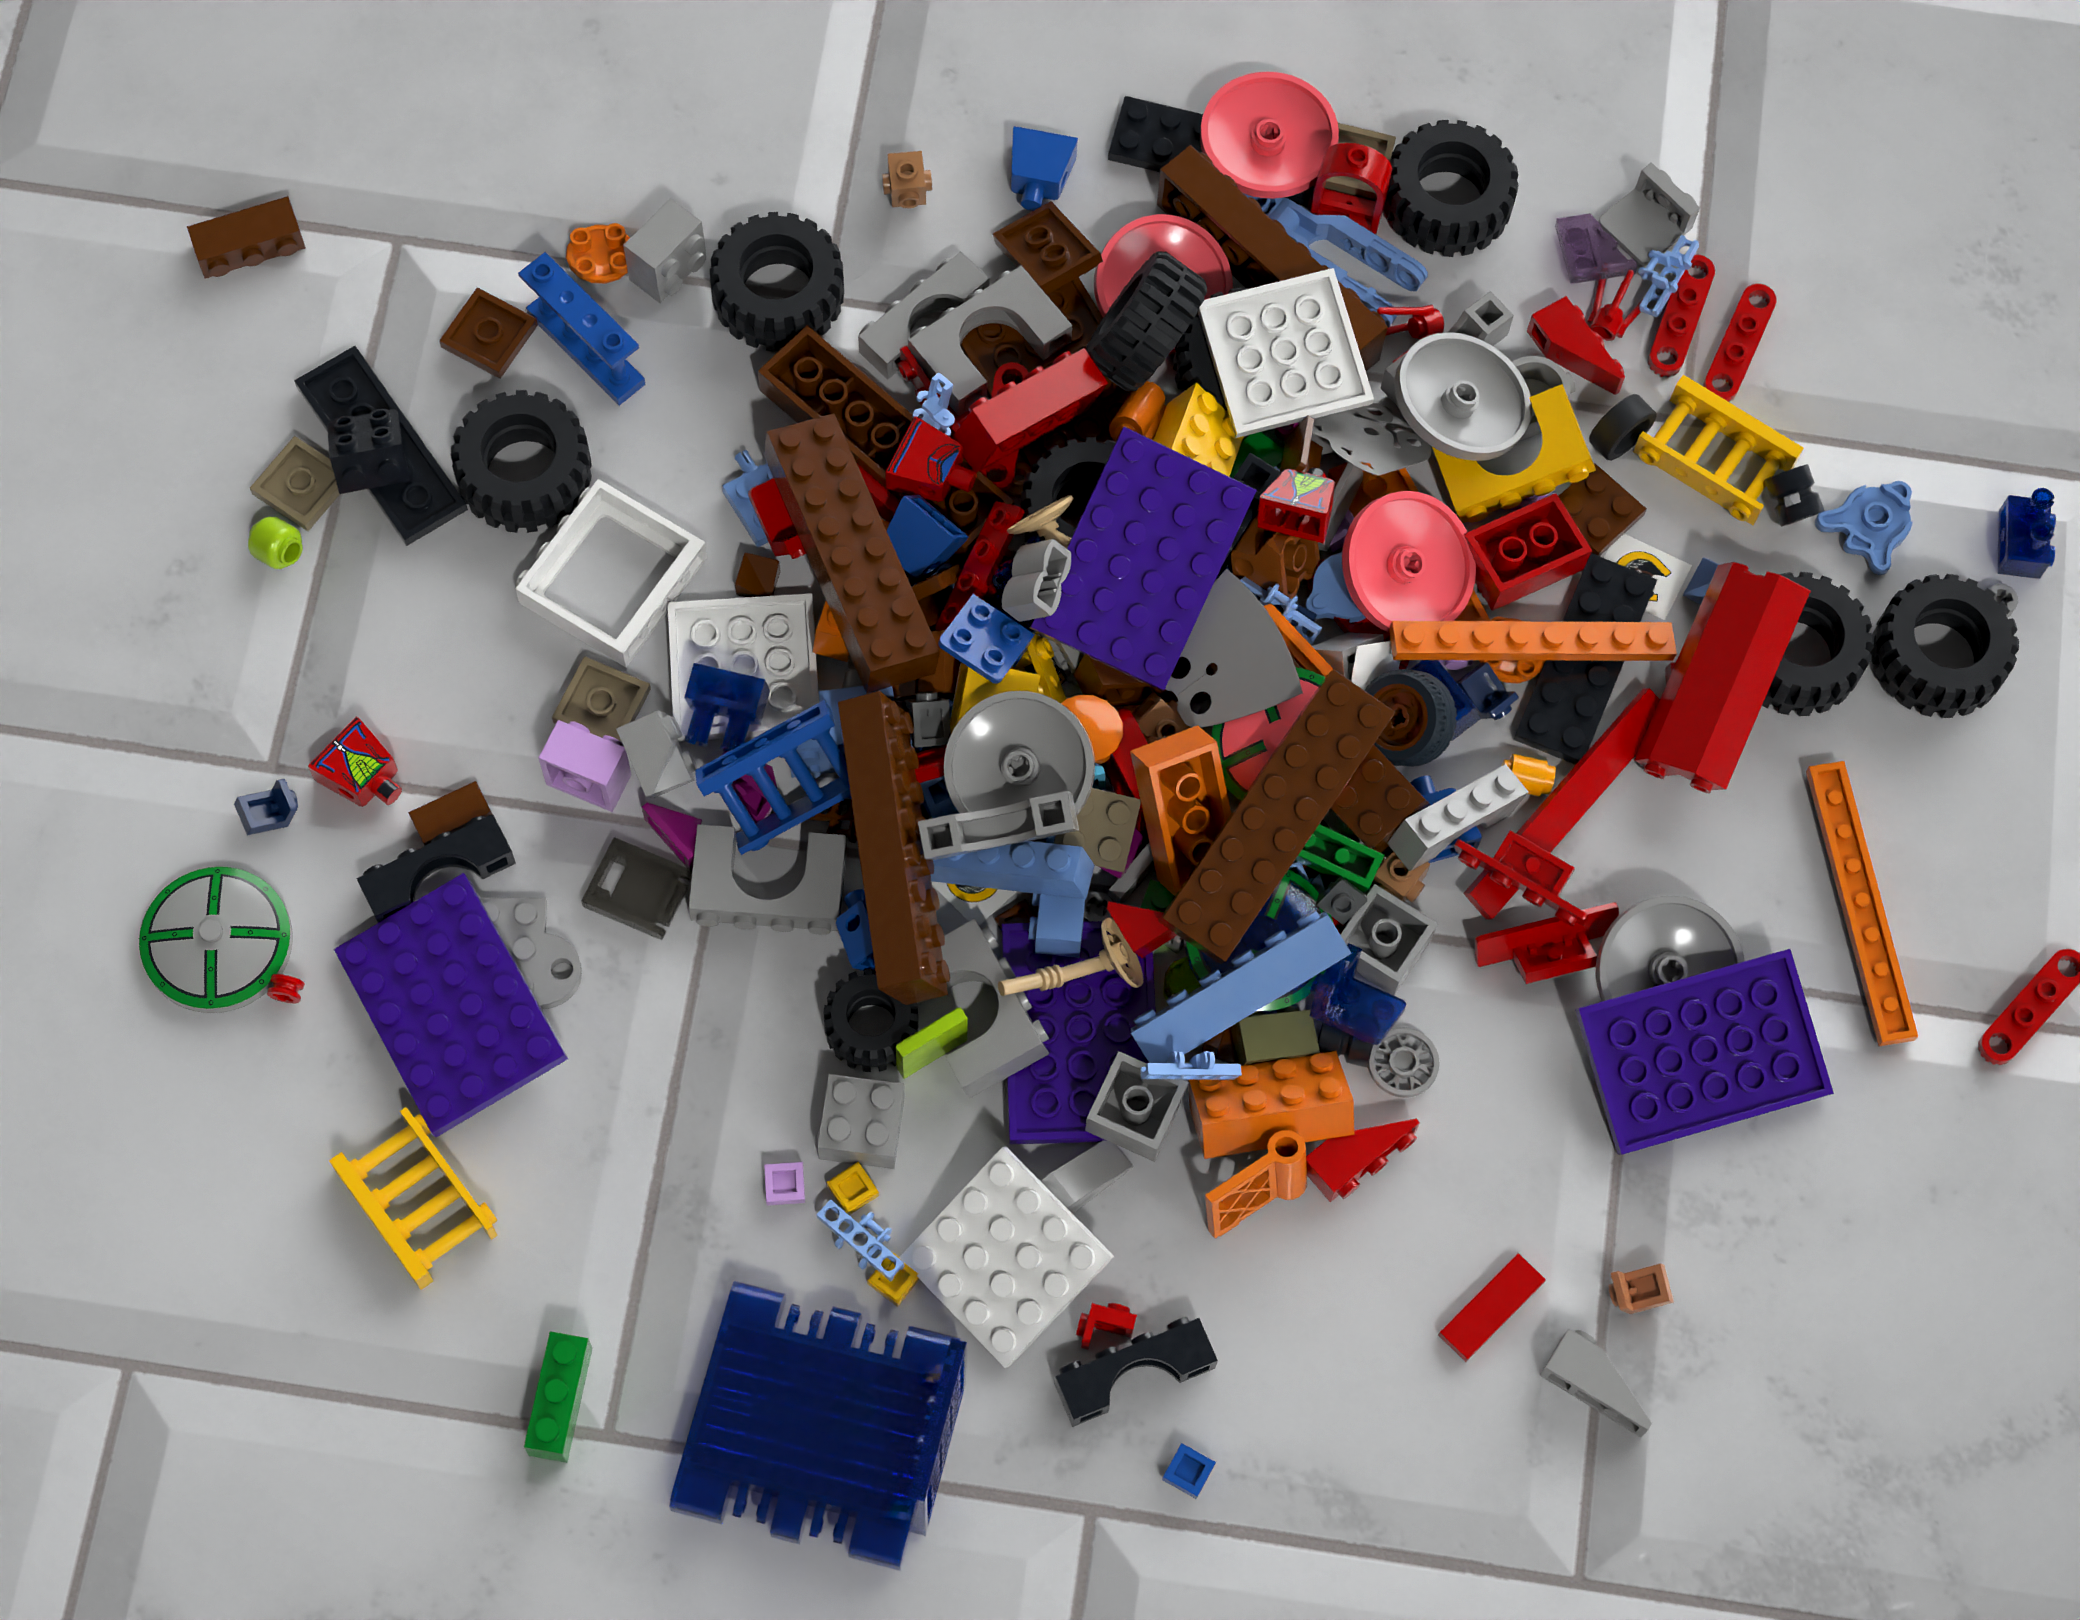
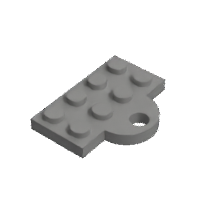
M480 898L542 1012L543 1009L554 1008L568 1001L580 985L582 977L581 963L576 950L567 940L560 936L546 933V898ZM567 963L573 967L572 974L562 980L553 977V968L557 964Z

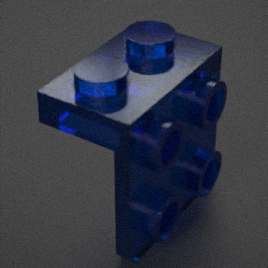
M1348 943L1347 947L1352 954L1327 968L1324 974L1319 973L1315 977L1310 993L1315 996L1309 1016L1330 1027H1335L1353 1035L1363 1042L1378 1045L1404 1013L1406 1002L1401 998L1354 978L1362 949Z

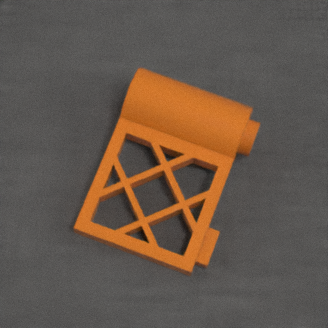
M1146 381L1138 390L1130 392L1109 425L1110 435L1115 442L1123 427L1154 440L1166 409L1164 392L1157 384Z
M1282 1130L1275 1133L1269 1139L1267 1144L1268 1153L1205 1195L1208 1231L1214 1238L1221 1237L1239 1225V1222L1275 1198L1294 1200L1305 1192L1307 1188L1306 1145L1301 1135L1291 1130Z

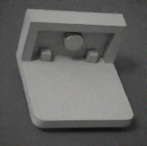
M1651 162L1641 170L1636 187L1602 214L1598 225L1640 265L1647 266L1651 260L1648 256L1651 250L1660 251L1661 253L1665 252L1678 241L1681 235L1684 236L1693 228L1700 207L1690 194L1684 193L1672 182V179L1665 171L1659 170Z

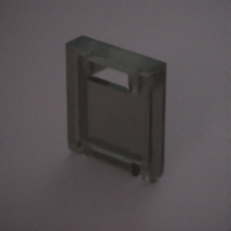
M614 837L581 902L586 909L663 940L666 930L656 925V923L666 927L670 926L689 888L687 884L678 881V879L691 882L692 870ZM615 862L626 868L610 897L609 891L601 887Z

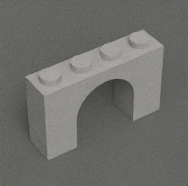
M1019 266L1012 272H1003L992 285L984 290L978 289L967 298L966 302L957 308L952 307L945 310L937 321L928 327L922 326L918 328L908 339V348L929 381L931 382L932 377L940 373L953 384L949 406L958 416L967 412L969 406L978 399L987 397V380L966 357L960 346L964 337L974 328L989 323L1010 326L1025 338L1043 361L1071 343L1072 324L1022 266Z
M697 825L688 908L691 921H696L697 924L707 927L718 926L719 923L734 924L735 927L740 929H754L756 925L771 926V929L779 932L793 931V928L808 929L810 933L826 935L831 931H838L836 920L841 915L847 852L846 835L809 832L805 873L799 885L784 897L763 900L746 894L739 888L733 878L737 842L735 827Z
M975 918L944 935L945 944L941 946L943 960L946 961L950 971V981L946 983L947 990L963 982L977 981L993 987L997 992L999 1000L998 1013L989 1030L979 1038L945 1056L961 1088L969 1098L1049 1054L1043 1043L1049 1040V1037L1039 1019L1034 1022L1031 1021L1027 1011L1032 1008V1005L1024 991L1005 996L1000 995L998 982L1012 979L1016 976L1006 958L1003 957L999 960L993 949L998 947L999 944L990 928L987 926L982 929Z

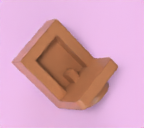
M1661 1263L1627 1273L1620 1271L1611 1273L1613 1283L1609 1284L1610 1297L1615 1307L1619 1306V1309L1623 1312L1634 1314L1674 1303L1665 1265Z

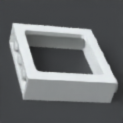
M597 479L591 488L587 487L578 499V506L573 513L565 515L560 521L557 534L551 542H545L541 546L536 556V562L530 570L526 569L520 574L516 581L515 590L519 604L627 668L668 612L667 602H675L707 559L706 543L600 479ZM603 517L613 520L676 558L617 639L544 595L545 591L596 523Z

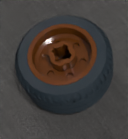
M1391 670L1376 677L1364 690L1395 711V714L1374 743L1394 766L1414 767L1427 764L1438 758L1450 745L1449 742L1452 741L1455 734L1457 710L1454 707L1455 702L1448 688L1433 675L1416 670Z

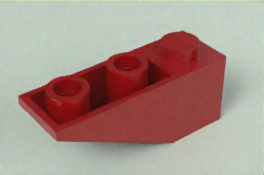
M1567 296L1531 315L1527 333L1545 358L1552 360L1556 364L1614 395L1620 392L1625 379L1622 365L1617 359H1612L1605 349L1601 336L1590 329L1585 322L1582 310L1577 305H1573Z
M1415 1118L1354 1130V1135L1327 1139L1306 1156L1307 1176L1329 1202H1332L1339 1195L1342 1199H1345L1360 1186L1357 1180L1367 1172L1371 1176L1375 1175L1389 1162L1386 1157L1395 1149L1401 1153L1416 1141L1415 1133L1420 1122Z

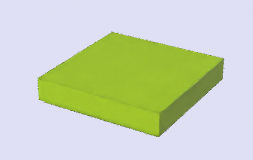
M961 1007L954 1009L896 1044V1065L903 1079L967 1041L968 1018Z

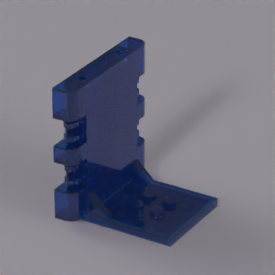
M734 1281L727 1299L672 1489L669 1504L670 1510L723 1524L732 1489L735 1486L739 1489L732 1516L741 1518L747 1507L749 1491L763 1494L761 1502L757 1507L756 1522L765 1524L773 1497H777L778 1501L771 1524L770 1535L772 1538L799 1545L810 1506L815 1507L809 1536L816 1538L822 1532L826 1510L839 1513L838 1522L833 1530V1542L842 1544L849 1518H856L848 1550L849 1558L900 1571L910 1532L923 1536L927 1534L966 1386L967 1342L961 1341V1338L909 1325L900 1359H897L893 1356L899 1331L891 1329L887 1334L884 1344L885 1349L882 1355L870 1352L871 1344L874 1342L876 1335V1325L867 1323L860 1348L858 1349L854 1346L862 1321V1313L833 1306L823 1339L818 1338L824 1312L815 1310L811 1316L807 1335L794 1332L801 1315L800 1306L792 1304L789 1309L784 1329H780L778 1327L787 1299L786 1294Z

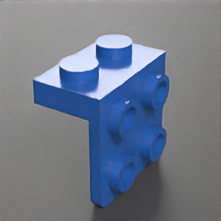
M973 594L941 635L938 645L942 650L990 682L997 684L1002 681L1012 666L1016 667L1035 634Z

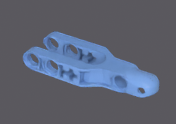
M1246 195L1255 199L1269 218L1279 221L1287 234L1295 242L1304 244L1310 251L1311 256L1320 265H1326L1330 269L1334 268L1337 280L1345 288L1354 290L1361 302L1370 311L1377 312V309L1380 307L1394 306L1377 295V290L1372 287L1368 289L1347 276V271L1310 249V244L1319 240H1328L1408 291H1417L1428 277L1426 268L1420 262L1345 215H1314L1287 198L1270 199ZM1380 314L1388 327L1398 316Z

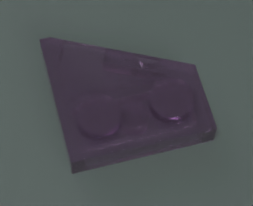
M1590 213L1556 219L1555 228L1570 284L1626 276L1629 270H1633L1634 274H1636L1637 263L1634 259L1628 260L1617 248L1618 242L1610 234L1602 230L1601 224Z

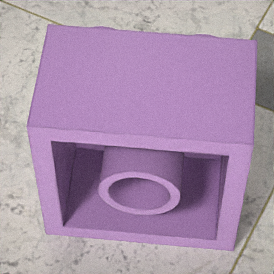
M558 720L538 757L546 785L610 812H613L632 775L626 750L619 740L607 735L601 738L591 734L588 728L577 722L567 724Z

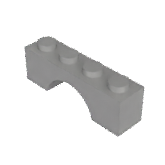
M961 251L952 259H945L939 264L936 272L927 280H919L911 289L910 294L901 301L896 300L891 303L882 317L876 322L870 321L862 328L858 336L859 353L888 380L899 371L897 364L900 362V348L908 347L910 332L916 322L927 314L945 311L952 307L957 308L966 302L967 298L978 289L984 290L989 287L990 278Z
M1490 291L1465 309L1458 321L1447 333L1469 335L1494 346L1508 336L1514 315ZM1406 354L1385 368L1381 384V390L1398 408L1394 389L1395 375L1401 360Z
M1505 764L1405 819L1387 844L1407 869L1412 871L1435 858L1450 843L1471 828L1482 824L1487 829L1510 816L1528 794V790Z
M1068 791L1029 798L1025 801L1002 807L918 821L924 857L927 860H937L1079 831L1073 795Z

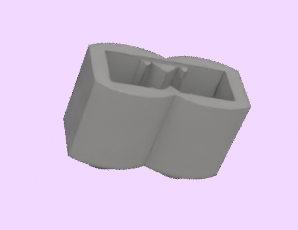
M1055 539L1022 545L1016 552L1013 560L1012 578L1007 582L1003 591L1002 609L1019 622L1051 616L1056 611L1060 602L1061 583L1066 579L1070 570L1071 552Z

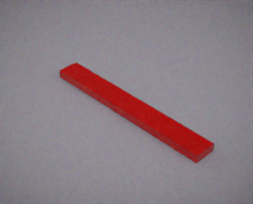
M1643 688L1516 834L1549 853L1553 851L1637 754L1660 701L1650 688ZM1484 869L1463 894L1485 919L1492 920L1519 889L1513 885L1508 889L1497 884L1490 878L1491 872Z

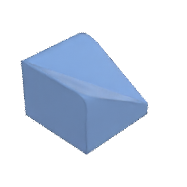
M1702 558L1683 596L1701 605L1719 564L1707 558Z

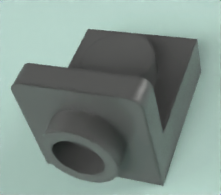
M937 691L916 692L915 699H906V708L910 709V716L914 731L911 734L912 746L916 748L947 745L951 736L949 700L938 697Z
M1319 873L1310 882L1319 892L1316 906L1331 914V917L1343 925L1367 902L1366 894L1343 877L1330 881Z

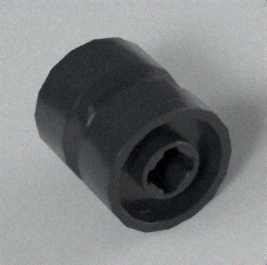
M1808 464L1764 480L1771 499L1778 501L1774 509L1781 527L1825 511L1819 493L1811 490L1815 482ZM1799 493L1801 502L1793 504L1790 496Z
M1326 1008L1318 1038L1320 1053L1337 1051L1338 1057L1341 1054L1344 1055L1346 1063L1367 1068L1378 1020L1358 1015L1352 1021H1349L1346 1013Z

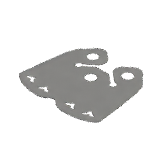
M1372 403L1314 418L1313 425L1321 426L1322 431L1313 426L1312 434L1329 440L1333 451L1352 465L1377 476L1423 462L1431 456L1432 446L1417 434L1399 431L1397 437L1401 448H1396L1393 446V434L1377 422L1354 416V413H1358L1361 416L1383 423L1392 422V411L1381 404ZM1367 409H1378L1382 412V415H1373ZM1364 428L1375 429L1379 435L1367 434ZM1407 439H1416L1421 442L1422 446H1413L1407 442ZM1342 448L1352 451L1351 455H1349L1347 451L1343 450ZM1361 462L1370 463L1373 469H1371L1368 465L1362 464Z

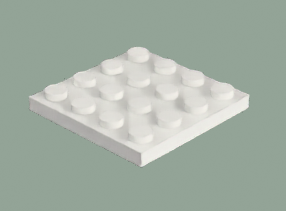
M1334 268L1206 299L1199 307L1198 315L1235 438L1302 422L1307 415L1312 418H1318L1373 403L1372 390Z
M812 593L667 602L673 716L682 732V737L678 738L679 742L756 737L819 703L816 653H813L815 629Z
M1002 1147L899 1258L918 1273L917 1277L1004 1368H1008L1114 1256L1007 1147Z

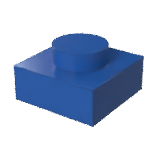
M1181 1443L1162 1480L1197 1499L1216 1462Z

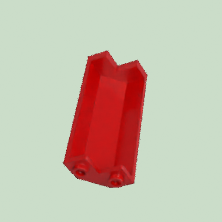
M1737 562L1717 566L1634 761L1645 766L1644 772L1660 779H1664L1665 776L1681 775L1691 780L1690 786L1708 794L1711 793V790L1727 789L1811 592L1809 589L1773 572L1767 571L1765 576L1756 575L1748 571L1747 565Z

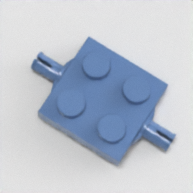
M744 450L742 454L740 452L735 456V460L744 472L743 475L722 485V492L758 548L768 543V539L750 501L748 492L752 487L773 478L768 464L756 466L749 452Z

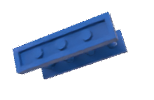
M546 252L518 272V276L539 296L526 307L527 313L537 318L538 326L619 406L646 385L645 378L626 360V358L639 349V344Z
M825 700L695 770L696 783L703 796L705 797L712 792L719 793L741 827L742 831L736 833L737 847L741 855L750 850L757 851L762 849L769 843L770 839L846 798L851 799L846 759L829 733L830 729L835 726L832 710ZM810 739L817 740L839 776L838 779L821 788L797 752L798 746ZM777 757L785 759L807 794L790 805L786 804L764 769L766 763ZM745 774L752 776L775 812L757 823L754 822L732 787L733 781Z

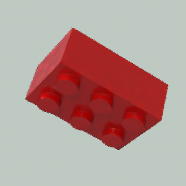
M1557 493L1464 533L1476 563L1475 583L1491 611L1584 570L1592 553L1591 547Z

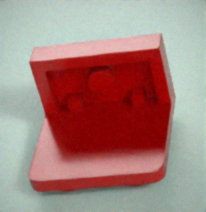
M774 478L752 487L748 492V496L774 555H790L792 559L805 555L804 547Z

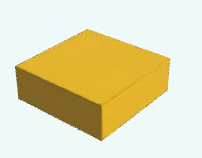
M856 1162L826 1182L827 1187L848 1215L880 1196L879 1191L859 1162Z
M885 1258L881 1263V1266L887 1271L893 1270L896 1266L888 1258ZM905 1264V1267L896 1273L891 1282L878 1270H875L867 1280V1284L898 1307L919 1281V1278L917 1277L918 1273Z

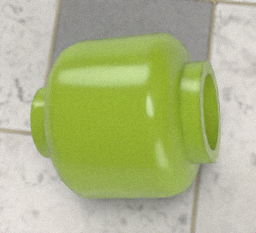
M269 516L261 519L251 528L248 538V549L250 554L273 569H283L294 564L300 558L303 550L302 537L300 532L292 525L278 517Z

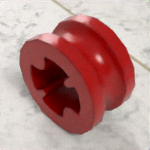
M273 974L270 981L273 983V987L267 990V995L270 998L292 1004L300 1002L301 996L298 994V991L303 990L305 985L302 980L283 974Z

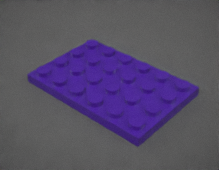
M1123 427L1066 548L1071 552V566L1066 579L1061 583L1059 605L1051 616L1033 619L1030 629L1164 691L1257 490Z
M465 873L455 877L334 949L430 1132L436 1138L568 1060L565 1051Z
M1102 921L1083 922L1080 958L1035 954V940L1028 939L1030 923L1002 924L1003 957L1008 961L1016 977L1034 974L1039 968L1044 969L1053 965L1064 967L1099 956V951L1104 949L1101 935ZM1153 951L1143 958L1137 955L1143 973V984L1137 988L1125 982L1115 970L1109 972L1105 969L1064 982L1063 986L1059 988L1055 987L1045 991L1037 988L1024 991L1032 1005V1008L1027 1011L1031 1021L1034 1022L1039 1019L1049 1037V1040L1043 1042L1049 1054L1007 1077L1009 1145L1107 1141L1085 1131L1086 1120L1118 1051L1146 1064L1149 1063L1132 1036L1131 1028L1136 1026L1133 1020L1150 1009H1153L1156 1013Z
M1791 949L1575 1009L1618 1155L1834 1094Z

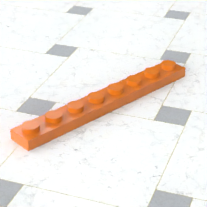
M1392 621L1389 628L1393 660L1673 661L1677 655L1672 622Z
M1845 761L1809 766L1806 774L1878 1046L1915 1041L1918 1038V1032Z

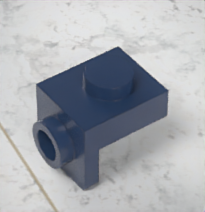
M1488 662L1480 663L1455 683L1478 719L1493 718V720H1498L1512 710L1511 704L1519 698L1515 691H1506Z
M279 779L276 780L272 790L237 797L234 806L248 836L288 827L297 811L298 801L294 791L289 789L286 780Z

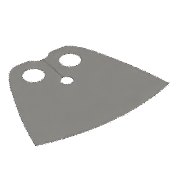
M1226 569L1214 582L1180 657H1185L1190 661L1191 668L1189 674L1182 679H1175L1171 676L1165 688L1167 691L1174 692L1177 696V711L1185 724L1190 727L1197 725L1199 727H1208L1260 712L1303 693L1293 659L1275 622L1255 595L1235 575ZM1215 663L1218 670L1215 675L1210 676L1206 673V668L1209 664ZM1198 692H1206L1211 697V706L1203 714L1194 713L1190 707L1192 697Z

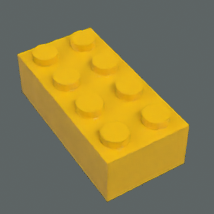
M1195 383L1167 404L1153 441L1229 477L1244 436L1235 438L1228 411L1216 401L1211 393L1206 392L1198 383Z

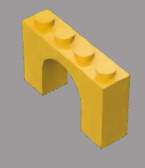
M1563 384L1529 397L1542 431V447L1536 460L1519 473L1496 475L1483 469L1478 464V461L1456 458L1432 447L1454 508L1462 523L1481 521L1490 512L1500 508H1514L1523 499L1533 495L1543 496L1549 494L1558 485L1568 481L1571 483L1582 481L1589 476V473L1596 471Z

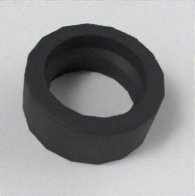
M1630 395L1618 402L1599 420L1589 436V442L1606 460L1612 461L1636 445L1642 431L1647 433L1653 426L1657 413L1640 395Z

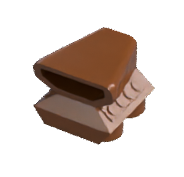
M1257 511L1231 552L1233 575L1239 580L1245 576L1266 591L1269 586L1273 588L1275 584H1279L1278 591L1291 599L1297 593L1300 581L1302 579L1309 580L1315 574L1318 562L1320 561L1318 542L1258 528Z

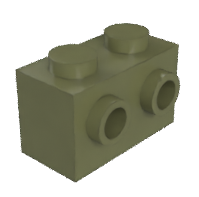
M1292 1006L1279 1009L1277 1014L1263 1015L1262 1011H1256L1234 1024L1231 1028L1237 1064H1241V1066L1320 1053L1312 1010L1299 1011V1007Z

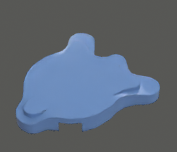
M1903 481L1881 484L1880 487L1865 488L1866 485L1856 488L1847 497L1842 506L1819 513L1815 518L1816 528L1821 532H1842L1846 534L1847 539L1843 544L1844 551L1849 554L1865 557L1874 574H1886L1891 567L1892 551L1901 545L1909 534L1913 523L1909 512L1912 490Z
M1342 552L1332 555L1323 561L1314 575L1312 592L1307 598L1305 608L1316 613V619H1334L1335 616L1341 619H1350L1349 623L1366 618L1357 608L1348 592L1343 575Z

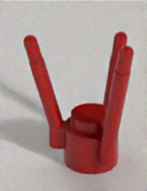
M1603 264L1598 279L1592 312L1587 323L1591 325L1590 329L1593 332H1597L1603 340L1612 341L1616 336L1622 338L1627 327L1641 313L1639 305L1642 300L1623 320V311L1619 308V305L1634 275V271L1629 270L1612 304H1605L1601 308L1608 272V265Z
M1433 305L1424 307H1380L1377 309L1378 314L1412 315L1408 323L1388 327L1386 336L1409 331L1413 338L1421 340L1427 336L1443 333L1444 331L1443 316ZM1407 350L1406 352H1404L1403 354H1401L1398 358H1396L1395 360H1393V363H1394L1396 360H1398L1400 357H1402L1404 354H1406L1409 350Z

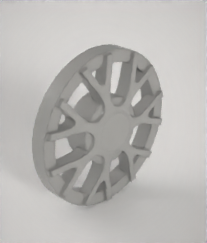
M1396 1028L1385 1032L1375 1041L1368 1066L1371 1077L1379 1088L1390 1095L1409 1098L1422 1094L1430 1088L1437 1077L1440 1062L1437 1049L1427 1036L1414 1029ZM1395 1036L1400 1047L1392 1052L1386 1040ZM1400 1036H1406L1405 1040H1401ZM1409 1036L1421 1041L1416 1051L1406 1047ZM1383 1044L1385 1049H1381L1379 1046ZM1424 1044L1427 1049L1422 1050V1045ZM1376 1052L1389 1056L1388 1064L1375 1062ZM1431 1054L1433 1063L1419 1064V1055ZM1433 1067L1432 1073L1427 1068ZM1390 1070L1395 1077L1386 1084L1379 1075ZM1417 1070L1430 1077L1424 1084L1414 1078L1413 1075ZM1399 1078L1409 1079L1410 1090L1399 1089Z

